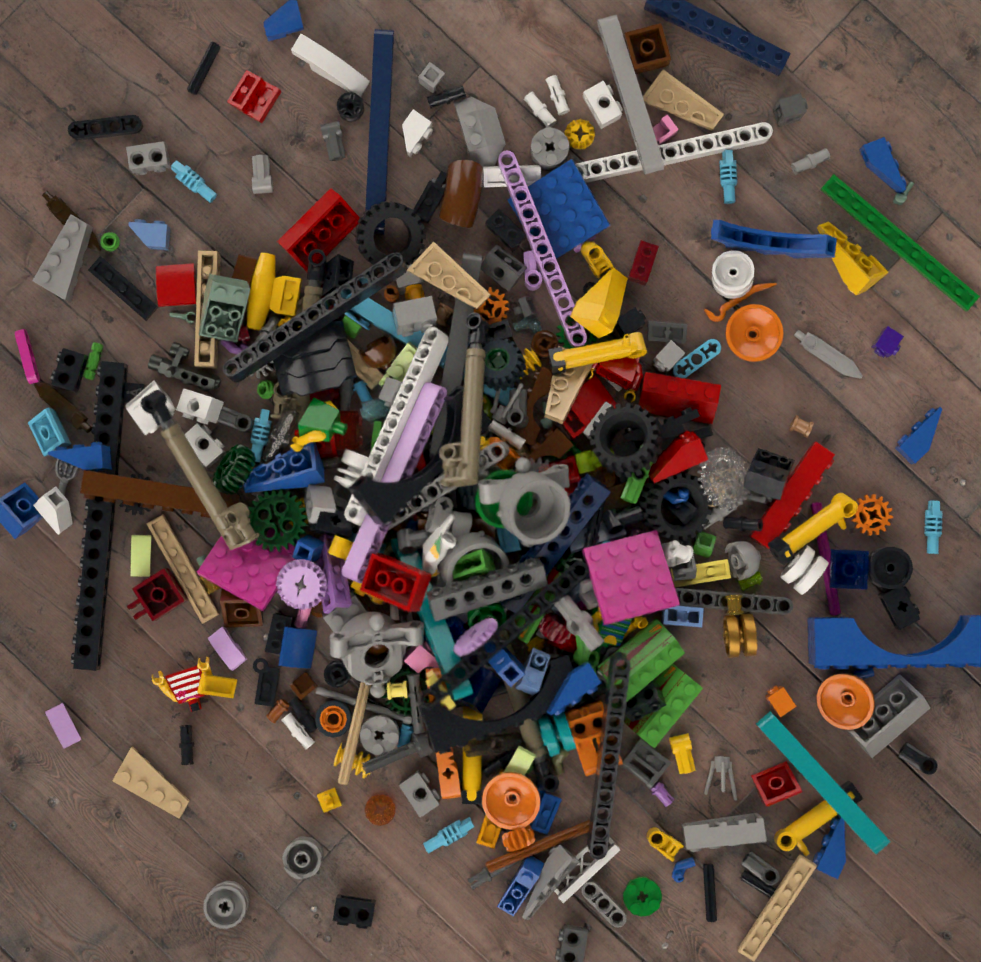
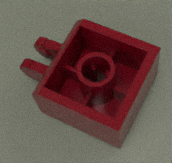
M163 568L132 588L138 599L127 605V608L129 610L134 609L141 603L144 609L137 612L133 616L134 619L137 620L148 614L153 622L187 602L188 598L169 568ZM158 590L163 591V598H157Z

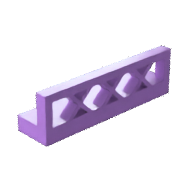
M323 534L318 539L325 543L320 558L315 561V564L322 569L327 580V590L322 599L323 612L329 614L336 607L349 608L352 602L348 579L342 575L344 559L328 553L334 537Z

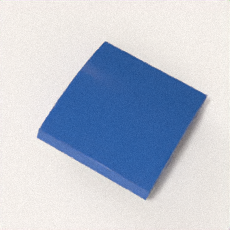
M285 627L279 666L311 669L317 630Z
M538 789L540 809L536 818L529 825L533 830L548 835L562 799Z

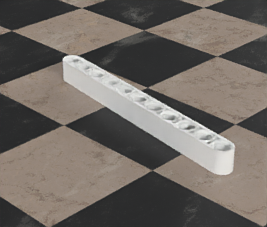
M762 122L658 145L663 164L668 165L722 153L724 150H736L766 143L771 137L773 129L769 123ZM758 130H765L767 132V136H760ZM740 134H747L749 140L743 141L740 138ZM721 138H728L730 140V144H723ZM703 142H710L712 148H704ZM691 146L693 148V152L687 153L684 150V147ZM637 150L576 164L579 171L582 172L586 183L643 170ZM672 150L675 156L668 157L665 151ZM635 158L638 164L635 166L630 165L628 160ZM616 162L620 168L614 170L610 167V163ZM598 166L601 172L595 174L591 171V168Z
M431 326L425 331L361 476H370L373 480L381 482L421 389L425 383H431L448 345V335L438 328ZM352 495L345 510V518L361 526L367 513Z

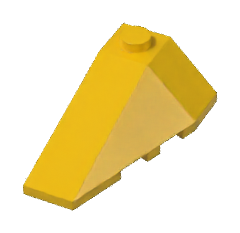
M830 222L820 224L817 227L820 234H828L837 238L835 258H832L843 282L855 295L866 292L889 273L872 255L868 257L861 252V246L847 241V235Z
M614 267L610 269L576 302L570 317L598 338L611 333L619 318L628 278Z

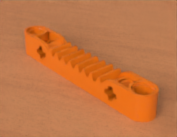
M439 667L426 669V673L433 670L438 679L442 677ZM442 682V685L448 691L445 682ZM429 695V702L435 701V698ZM453 747L450 748V752L445 754L436 753L442 799L461 797L458 765L454 760ZM446 768H450L451 772L448 773Z

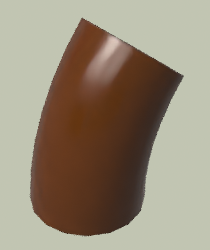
M457 160L449 164L444 197L439 217L442 220L465 228H472L474 226L481 197L484 172L483 167L479 163L471 160Z

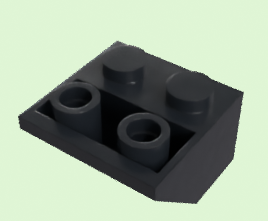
M758 448L747 471L743 488L780 500L795 460Z

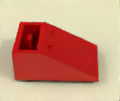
M594 376L582 385L564 423L561 424L572 440L583 433L605 402L611 404L614 409L616 408L617 403L597 376Z

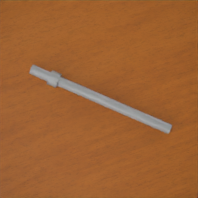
M319 686L316 689L315 694L353 706L356 705L357 698ZM369 702L366 704V710L403 721V724H413L410 713H407V717H404L401 712L397 715L395 710L390 711L388 708Z

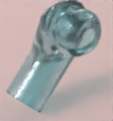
M525 317L512 324L516 332L529 328L533 333H537L542 329L541 323L530 317Z

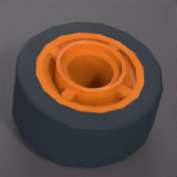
M327 701L316 712V726L325 736L332 738L340 737L351 726L352 711L347 704L341 701ZM333 713L338 715L339 722L331 723L329 715Z

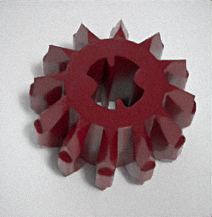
M546 614L538 626L540 633L554 643L563 644L571 636V632L567 628V620H564L557 614Z

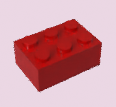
M372 553L360 591L406 611H420L432 574L383 553Z

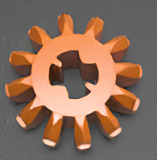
M530 825L521 829L510 830L502 835V842L507 852H513L529 846L536 839Z

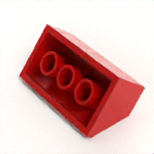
M330 188L277 242L307 272L309 253L314 249H319L327 256L359 224L358 220L360 217L337 192ZM321 254L313 256V262L316 264L323 260Z
M645 372L643 374L638 405L642 407L643 411L646 409L650 414L666 417L674 415L675 418L682 415L681 411L691 407L692 410L696 408L700 416L691 421L713 424L721 385Z

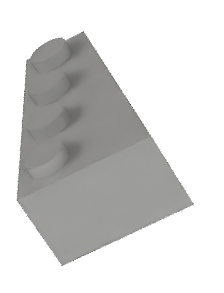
M70 215L32 281L60 298L72 302V294L78 281L77 277L83 264V256L87 250L93 227L81 219Z
M758 813L681 823L684 846L687 850L690 849V852L701 851V848L708 847L709 849H717L721 846L767 842L764 820Z

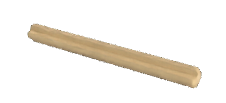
M364 682L360 683L339 773L338 783L347 785L349 782L371 685H365Z

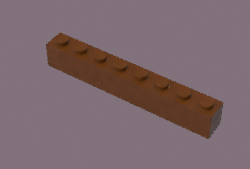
M83 471L80 493L84 494L83 498L95 500L96 496L104 497L103 501L115 503V499L123 500L125 505L134 506L135 502L143 503L142 507L154 509V505L162 506L163 511L173 512L174 508L182 509L181 513L193 515V511L201 512L200 516L211 518L192 487ZM219 492L227 507L239 503L240 495H227Z

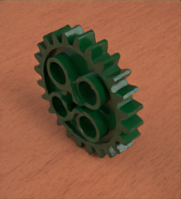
M273 489L272 495L265 491L264 498L258 495L259 502L252 501L255 506L254 508L248 507L252 512L248 518L254 532L260 534L256 538L258 539L256 541L257 546L263 544L262 549L266 550L269 547L271 552H274L276 547L278 552H282V547L289 550V544L296 546L295 540L301 539L299 535L306 534L302 530L303 527H308V524L304 522L308 517L303 515L306 512V508H300L304 503L302 501L297 502L298 497L296 495L291 498V492L288 491L284 495V490L280 489L279 494H277L276 490ZM286 504L285 512L279 513V506ZM271 505L274 506L273 508H274L275 515H276L278 518H280V520H278V523H279V526H280L281 530L283 531V534H284L283 537H281V535H280V530H279L278 525L275 524V523H273V522L276 521V518H275L273 512L271 511V508H270ZM268 511V512H269L268 518L265 519V520H262V519H261V514H262V512ZM292 521L293 528L286 531V523ZM275 529V535L272 538H268V531Z

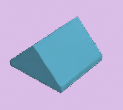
M45 408L28 422L44 457L48 456L49 451H55L56 447L71 445L54 409Z

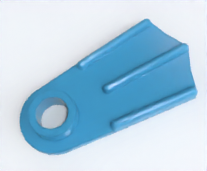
M350 310L344 313L365 329L370 330L368 327L370 323L364 318L358 319Z

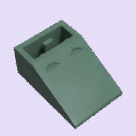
M209 274L204 293L199 336L237 342L250 293L247 281Z

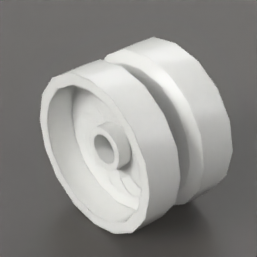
M733 250L718 256L712 268L714 289L720 295L732 299L742 297L748 293L754 279L755 268L752 260L741 251Z
M806 545L787 564L780 578L786 583L795 581L794 589L800 594H804L820 578L829 562L822 556L814 558L815 551Z

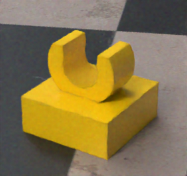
M335 787L317 794L324 813L342 806Z

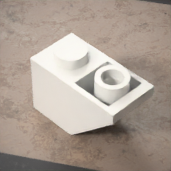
M414 109L402 124L407 155L411 157L413 153L417 154L422 147L421 142L423 139H428L433 132V129H431L432 122Z
M57 487L48 491L33 505L58 535L73 524L69 501Z

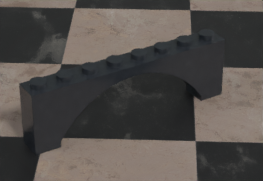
M457 386L444 398L447 405L444 436L438 451L422 470L411 477L395 482H379L373 480L370 476L362 475L348 488L375 524L384 526L391 523L394 516L398 512L403 511L411 499L418 497L425 486L434 482V477L444 472L442 468L443 460L440 457L441 448L446 444L461 442L464 386ZM483 409L481 435L488 430L487 427L492 423Z
M563 654L550 659L539 691L522 708L506 717L488 721L472 720L449 712L441 704L432 710H427L422 705L419 706L434 752L445 754L451 751V747L457 745L458 748L469 745L470 740L476 739L480 741L488 738L487 734L495 732V734L505 732L506 727L511 725L515 728L524 725L525 720L531 719L535 721L542 718V714L547 713L550 704L568 673L573 670L569 656ZM435 701L427 703V705H432ZM579 702L573 705L570 703L567 706L568 708L578 705Z

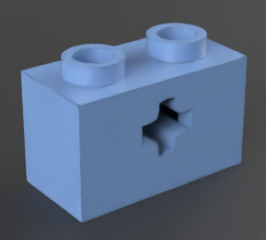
M675 606L662 610L661 623L702 627L704 608Z

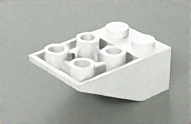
M155 380L125 405L127 411L145 435L149 432H155L159 425L157 426L151 414L146 413L142 409L140 402L143 397L155 390H161L166 395V406L172 416L175 410L170 397Z

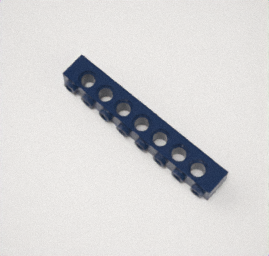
M647 0L644 10L777 76L781 74L791 54L685 0Z
M587 473L579 481L573 493L568 495L570 514L563 530L548 542L534 544L521 557L519 564L530 558L536 559L541 557L539 560L543 564L545 575L547 576L611 493L609 489ZM536 590L499 602L502 606L516 613L526 604Z

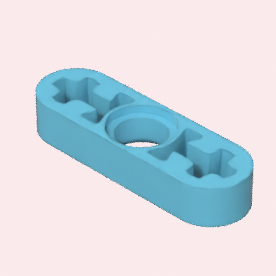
M710 339L677 362L672 369L674 377L685 379L717 356L721 351L720 342ZM709 343L711 345L715 344L717 346L715 348L716 352L710 351L706 354L709 357L706 359L703 352L709 348ZM694 354H699L702 357V362L698 365L694 364L691 360ZM687 359L688 364L694 369L691 370L690 367H688L684 371L685 375H683L682 373L677 374V366H680L681 368L684 367L687 364L685 362V360Z

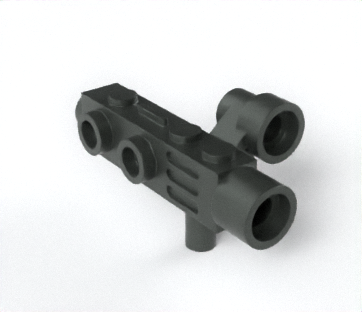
M175 341L172 343L169 351V356L173 357L172 360L154 354L151 355L148 369L165 374L168 378L180 379L181 383L185 385H198L199 389L203 391L218 390L220 387L221 379L218 375L182 364V360L188 358L190 349L183 347L181 343Z

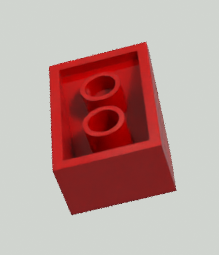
M693 431L679 434V437L675 438L659 456L657 462L652 464L648 475L653 482L656 483L707 461L708 457L700 438Z

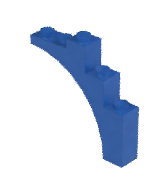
M713 220V227L711 228V239L725 244V248L733 251H756L764 255L785 254L792 258H835L837 238L828 234L772 232L743 227L722 220Z

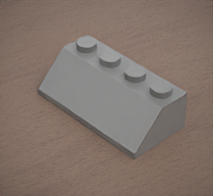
M900 674L874 695L875 708L869 721L860 728L847 730L871 758L877 755L930 709L924 696Z

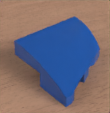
M289 0L263 22L268 41L287 37L286 34L304 30L297 0Z

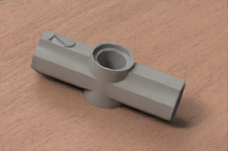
M569 595L564 596L555 604L556 608L567 620L569 632L573 635H578L590 651L595 650L605 642L593 627V620L590 614L586 611H581Z

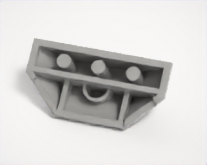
M473 97L453 102L470 160L479 163L482 167L495 166L499 155L506 145L495 107Z

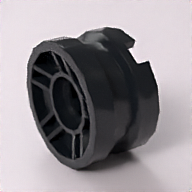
M347 92L339 97L337 110L342 119L354 122L362 117L364 104L359 95ZM347 105H354V108L352 110H348Z
M342 660L332 661L324 670V679L331 687H343L351 679V675ZM340 670L342 675L335 677L334 672Z

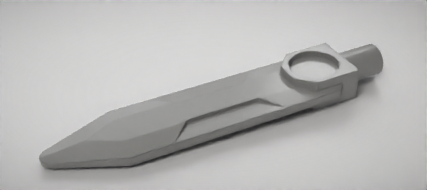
M797 330L793 335L801 340L799 344L804 349L841 374L859 379L863 377L854 361L809 332L804 334Z

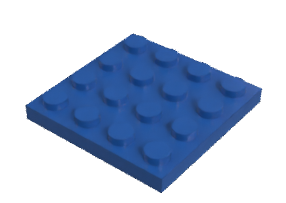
M573 159L528 186L556 259L611 226ZM518 193L516 198L523 201L526 199V195ZM512 198L507 199L513 211L515 212L517 218L520 221ZM527 210L523 213V216L529 219L533 217V213ZM537 228L530 230L532 236H538L541 233ZM545 246L537 248L540 254H545L548 251Z

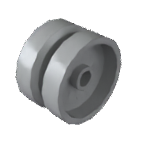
M235 881L218 883L211 889L204 900L203 910L206 919L217 928L228 929L236 926L242 921L249 909L250 899L248 892L241 884Z

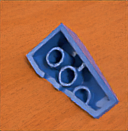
M316 442L304 445L303 449L299 452H295L291 448V450L283 455L279 453L274 456L275 459L268 464L263 463L254 468L249 475L250 477L244 483V492L308 487V484L316 485L325 482L324 466Z

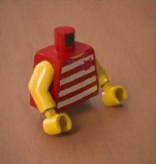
M206 657L205 663L201 662L200 658H198L197 666L167 675L165 679L163 672L158 671L160 677L155 678L152 675V682L158 685L162 692L172 701L178 702V704L188 702L191 712L200 710L202 706L199 698L205 696V694H199L197 691L201 674L213 675L209 666L210 658Z

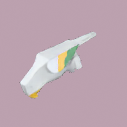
M450 515L440 527L438 526L423 544L422 570L431 573V577H435L440 573L437 565L445 558L448 549L456 546V539L453 534L446 532V529L454 519L453 515Z

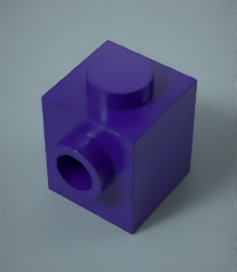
M887 326L882 330L872 348L882 358L889 357L892 354L895 356L901 348L899 343L904 336Z

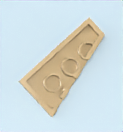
M665 70L661 71L643 95L645 104L713 131L724 116L721 111Z
M435 242L407 269L413 275L475 309H478L491 296Z
M593 364L566 369L565 373L552 376L545 418L561 424L564 423Z
M133 746L130 748L112 780L179 819L190 802L146 758H143Z

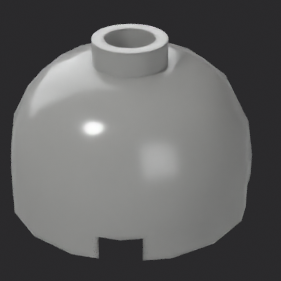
M736 541L726 546L725 553H728L729 569L734 578L738 577V580L747 579L758 571L761 554L750 542Z

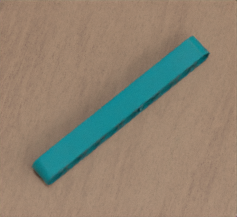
M397 538L391 540V546L397 560L422 570V561L417 550L411 554H401ZM430 582L426 592L433 589ZM425 594L420 611H417L420 621L424 624V631L443 676L461 659L454 652L455 644L445 619L435 621L430 610L427 594ZM457 669L454 675L456 678L462 679L465 677V672L462 669ZM469 679L450 695L453 701L473 693ZM445 682L446 687H447V689H448V691H449V690H450V685H449V683Z
M771 711L756 723L876 855L891 842Z

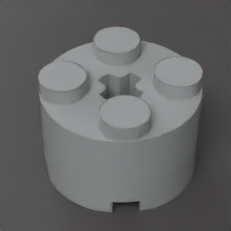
M551 127L538 131L532 139L530 149L534 164L540 165L543 170H552L565 163L569 151V141L565 134ZM550 146L553 147V151H552V150H549V152L546 151V148H547V147H548V148H549Z
M381 714L373 715L367 719L360 731V740L363 747L374 755H382L392 751L400 737L397 722L393 718ZM377 730L384 732L383 739L376 737Z
M300 836L292 840L283 853V864L286 872L296 879L312 877L317 873L323 862V849L311 837ZM305 854L306 859L304 861H301V856Z

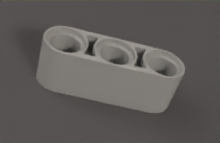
M589 879L581 886L582 895L612 926L622 927L626 923L627 918L624 910L595 880ZM593 885L595 890L592 893H586L584 891L585 887ZM601 899L609 901L606 907H600L598 902ZM614 913H621L622 918L619 921L612 919Z

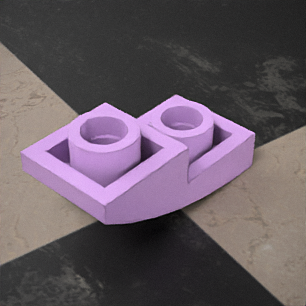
M221 627L208 637L215 651L231 671L247 660L239 644L233 641L225 627Z
M63 703L45 711L63 748L81 740V736Z

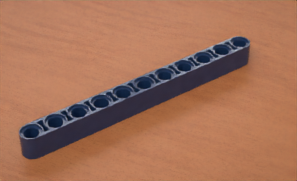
M374 29L365 211L366 209L370 210L374 204L378 205L381 204L380 202L386 201L394 30ZM385 219L376 226L374 235H384Z

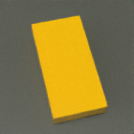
M201 674L197 693L234 698L238 679Z

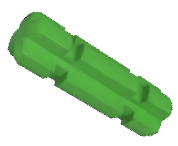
M96 342L92 344V352H90L86 364L87 370L83 374L84 378L93 380L96 373L94 371L97 370L101 357L99 354L103 350V345Z

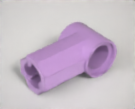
M531 250L523 252L524 266L527 267L524 272V283L527 289L535 291L541 286L542 275ZM533 276L536 277L539 282L537 284H531L529 283L528 279Z

